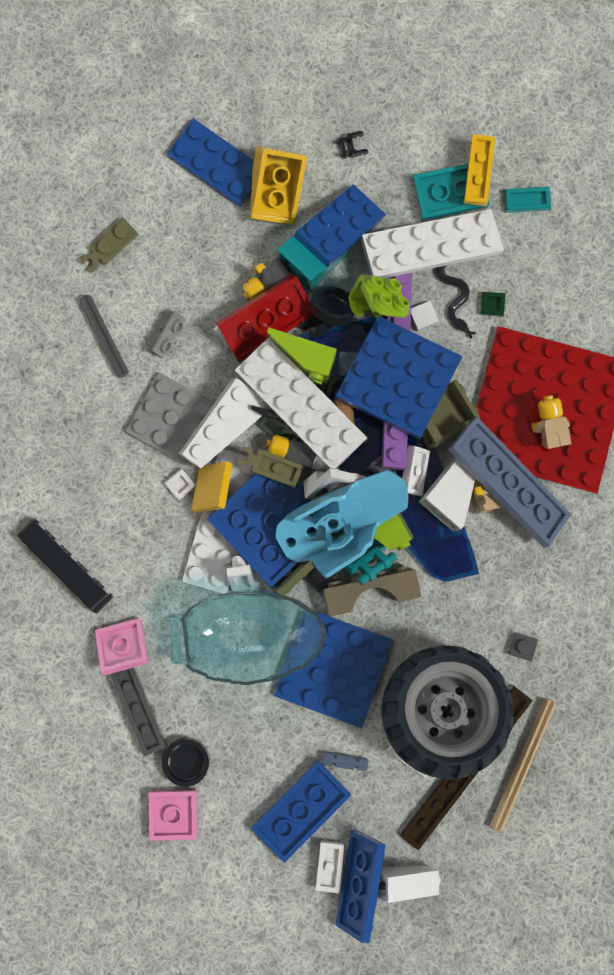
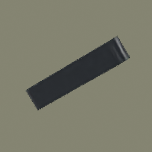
M33 518L17 534L18 538L92 612L98 614L113 598V595L111 593L108 594L103 589L104 586L95 577L92 578L87 573L88 570L79 561L76 562L71 557L72 554L63 545L60 546L55 541L56 538L47 529L44 530L39 525L40 522Z

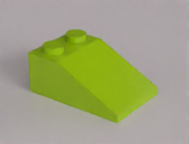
M268 327V338L314 384L322 385V383H328L337 349Z

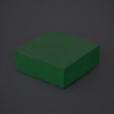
M482 292L480 315L503 317L506 293Z

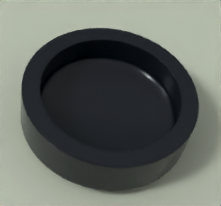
M333 286L317 289L310 303L312 314L318 320L328 325L344 326L349 324L355 316L349 303L350 293Z
M190 737L179 738L173 741L165 750L162 758V769L165 776L170 782L181 787H189L199 783L207 774L210 766V756L207 748L197 739Z

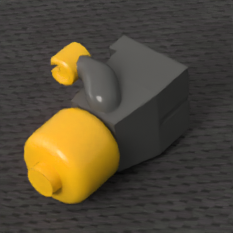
M278 258L271 262L272 265L269 268H266L263 263H259L253 268L257 274L261 275L258 278H250L242 285L244 290L243 296L247 301L256 298L291 276Z
M274 435L272 440L268 439L266 444L269 453L301 464L305 469H312L316 454L299 436H295L290 441L289 438Z

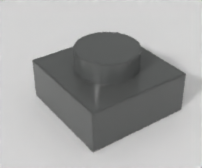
M515 632L508 655L532 662L538 639Z

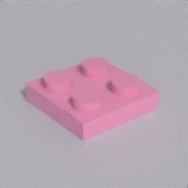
M140 618L95 630L100 669L104 676L149 663L143 623Z
M197 789L149 791V841L196 840L198 838Z

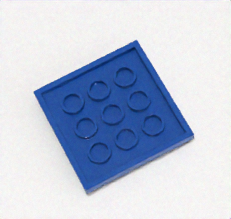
M378 316L339 388L336 399L417 439H421L463 356Z
M255 473L226 500L225 509L216 510L207 520L267 585L272 587L298 563L287 558L276 539L277 524L286 515L312 500L305 499L304 486L299 480L296 487L293 488ZM309 527L306 532L312 533L316 528ZM288 538L286 541L288 543H293L295 539Z
M306 608L274 696L362 728L393 639Z

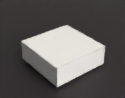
M431 301L411 308V318L417 331L439 322Z
M182 468L164 483L179 501L196 487V484Z

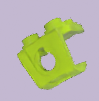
M360 275L349 294L351 310L357 316H363L364 312L371 313L375 318L378 316L383 317L382 315L405 318L409 315L410 302L407 298L403 297L401 293L402 285L394 278L387 279L378 276Z

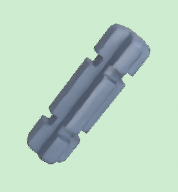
M324 752L322 763L324 766L332 767V765H335L338 768L351 770L357 768L358 771H367L369 761L364 757L357 759L355 756L334 755L330 752Z

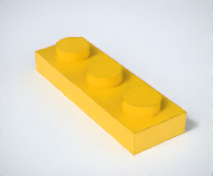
M473 134L471 137L464 204L487 206L495 146V137Z

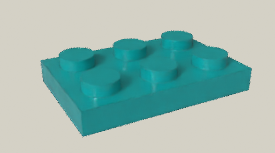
M468 164L413 175L422 221L489 207V198L487 206L464 204Z

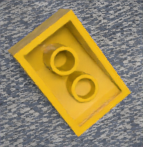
M256 145L252 169L251 219L295 225L307 161L306 155L299 152Z

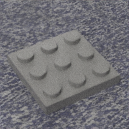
M159 372L125 432L180 463L187 465L188 460L179 455V452L214 405V402Z

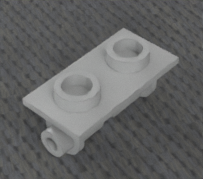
M169 309L168 312L164 313L157 326L163 330L162 333L154 331L147 342L148 346L146 349L164 358L166 353L170 352L177 334L183 330L186 319L177 311Z

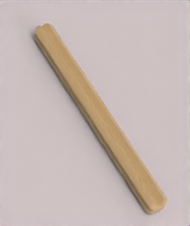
M544 698L491 821L490 826L496 831L502 832L555 709L556 703Z

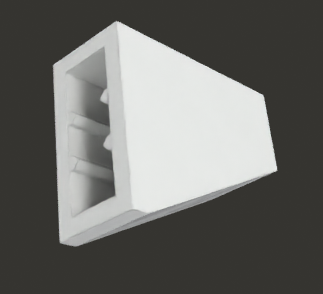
M456 458L448 464L419 502L452 532L461 530L465 524L475 477Z
M384 866L381 870V881L377 897L391 903L439 895V871L430 866Z

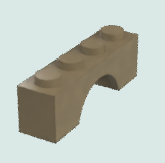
M409 566L395 569L396 573L387 575L386 571H382L377 574L373 581H367L363 585L358 583L357 577L350 578L351 583L342 585L341 580L327 583L328 588L324 589L329 616L353 612L356 599L361 593L371 588H382L390 592L397 602L422 597L416 569L410 570Z

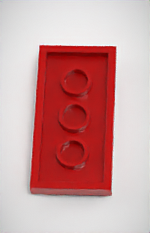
M292 274L217 321L216 325L236 360L241 362L268 339V327L287 333L300 325L301 321H306V318L313 314L310 309V302L297 276Z

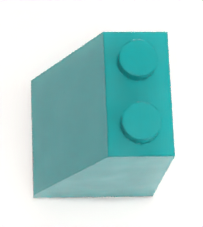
M293 235L277 249L278 259L291 274L297 276L299 282L312 292L348 255L349 250L327 268Z

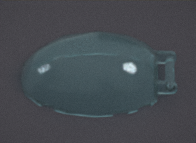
M240 589L217 594L193 605L185 613L166 616V622H169L173 654L171 663H186V667L189 670L206 676V679L214 682H229L235 685H252L275 681L288 676L294 671L304 669L322 651L327 632L318 613L311 607L280 592ZM178 622H182L186 655H182Z

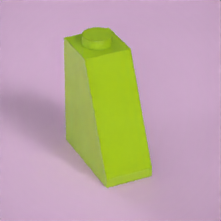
M401 513L379 525L374 538L389 550L397 548L398 551H401L411 545L409 541L413 539V535Z

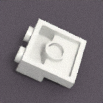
M335 468L329 469L326 472L316 471L303 482L305 499L314 500L366 476L340 471Z

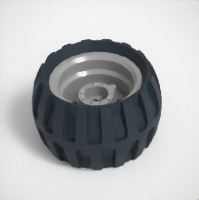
M433 646L420 650L408 657L391 675L384 690L381 706L384 731L396 754L416 771L441 779L467 777L489 766L505 748L513 727V699L511 692L509 693L505 684L504 677L499 670H496L489 663L488 659L460 646ZM433 685L440 687L438 694H434L431 691ZM457 687L463 689L464 694L462 696L455 693ZM420 705H423L427 708L426 714H420L418 712V707ZM447 707L449 709L447 713L450 715V717L446 716L443 718L441 716L443 712L440 710V708L443 709ZM468 709L474 710L475 716L473 718L467 716ZM430 728H437L436 737L430 736ZM456 729L462 732L460 739L454 737L453 733Z

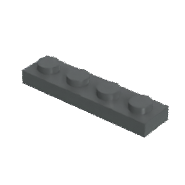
M135 667L110 674L144 757L167 747Z

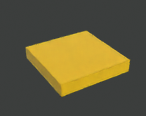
M224 461L199 468L191 511L201 513L225 509L232 463Z

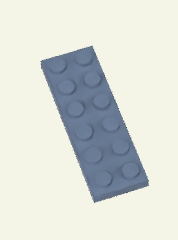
M477 416L471 419L448 450L543 548L549 547L571 513Z

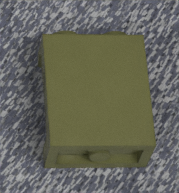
M457 380L449 383L421 437L429 450L463 430L471 419L476 416L480 419L476 406L470 402L465 388Z

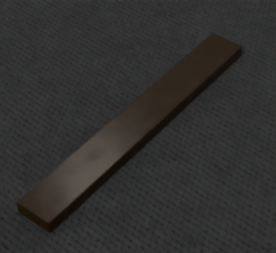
M513 685L509 693L511 692L513 699L514 726L533 700ZM477 773L463 778L441 779L399 835L419 851Z

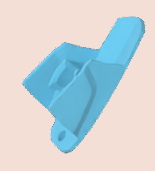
M384 470L340 487L300 506L286 515L277 524L276 539L287 558L296 562L311 560L316 569L325 578H328L363 556L366 550L373 544L377 527L407 509L408 489L406 482L394 472ZM309 527L316 528L312 533L306 532ZM288 538L295 539L293 543H288L286 540Z

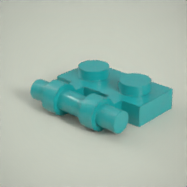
M374 538L373 544L366 550L365 554L344 568L351 575L359 570L362 574L357 577V581L360 585H363L367 581H373L382 570L389 569L392 563L397 560V556L394 552L385 555L383 551L386 550V547ZM375 559L377 563L370 567L367 563Z

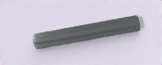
M90 295L81 297L79 301L118 378L127 376L129 371Z

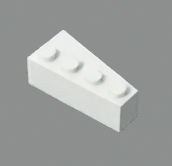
M231 379L181 449L179 455L196 467L202 468L263 416L251 410L252 405L267 410L271 408L255 391L239 379Z

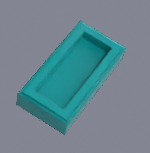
M550 187L504 189L505 213L551 210Z

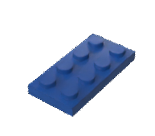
M193 118L168 151L167 156L241 207L252 191L254 160Z
M353 184L299 228L294 237L328 268L356 244L363 234H367L378 225L386 214Z
M317 760L251 829L285 863L351 796V793Z
M351 830L335 926L361 943H370L386 844L360 831Z

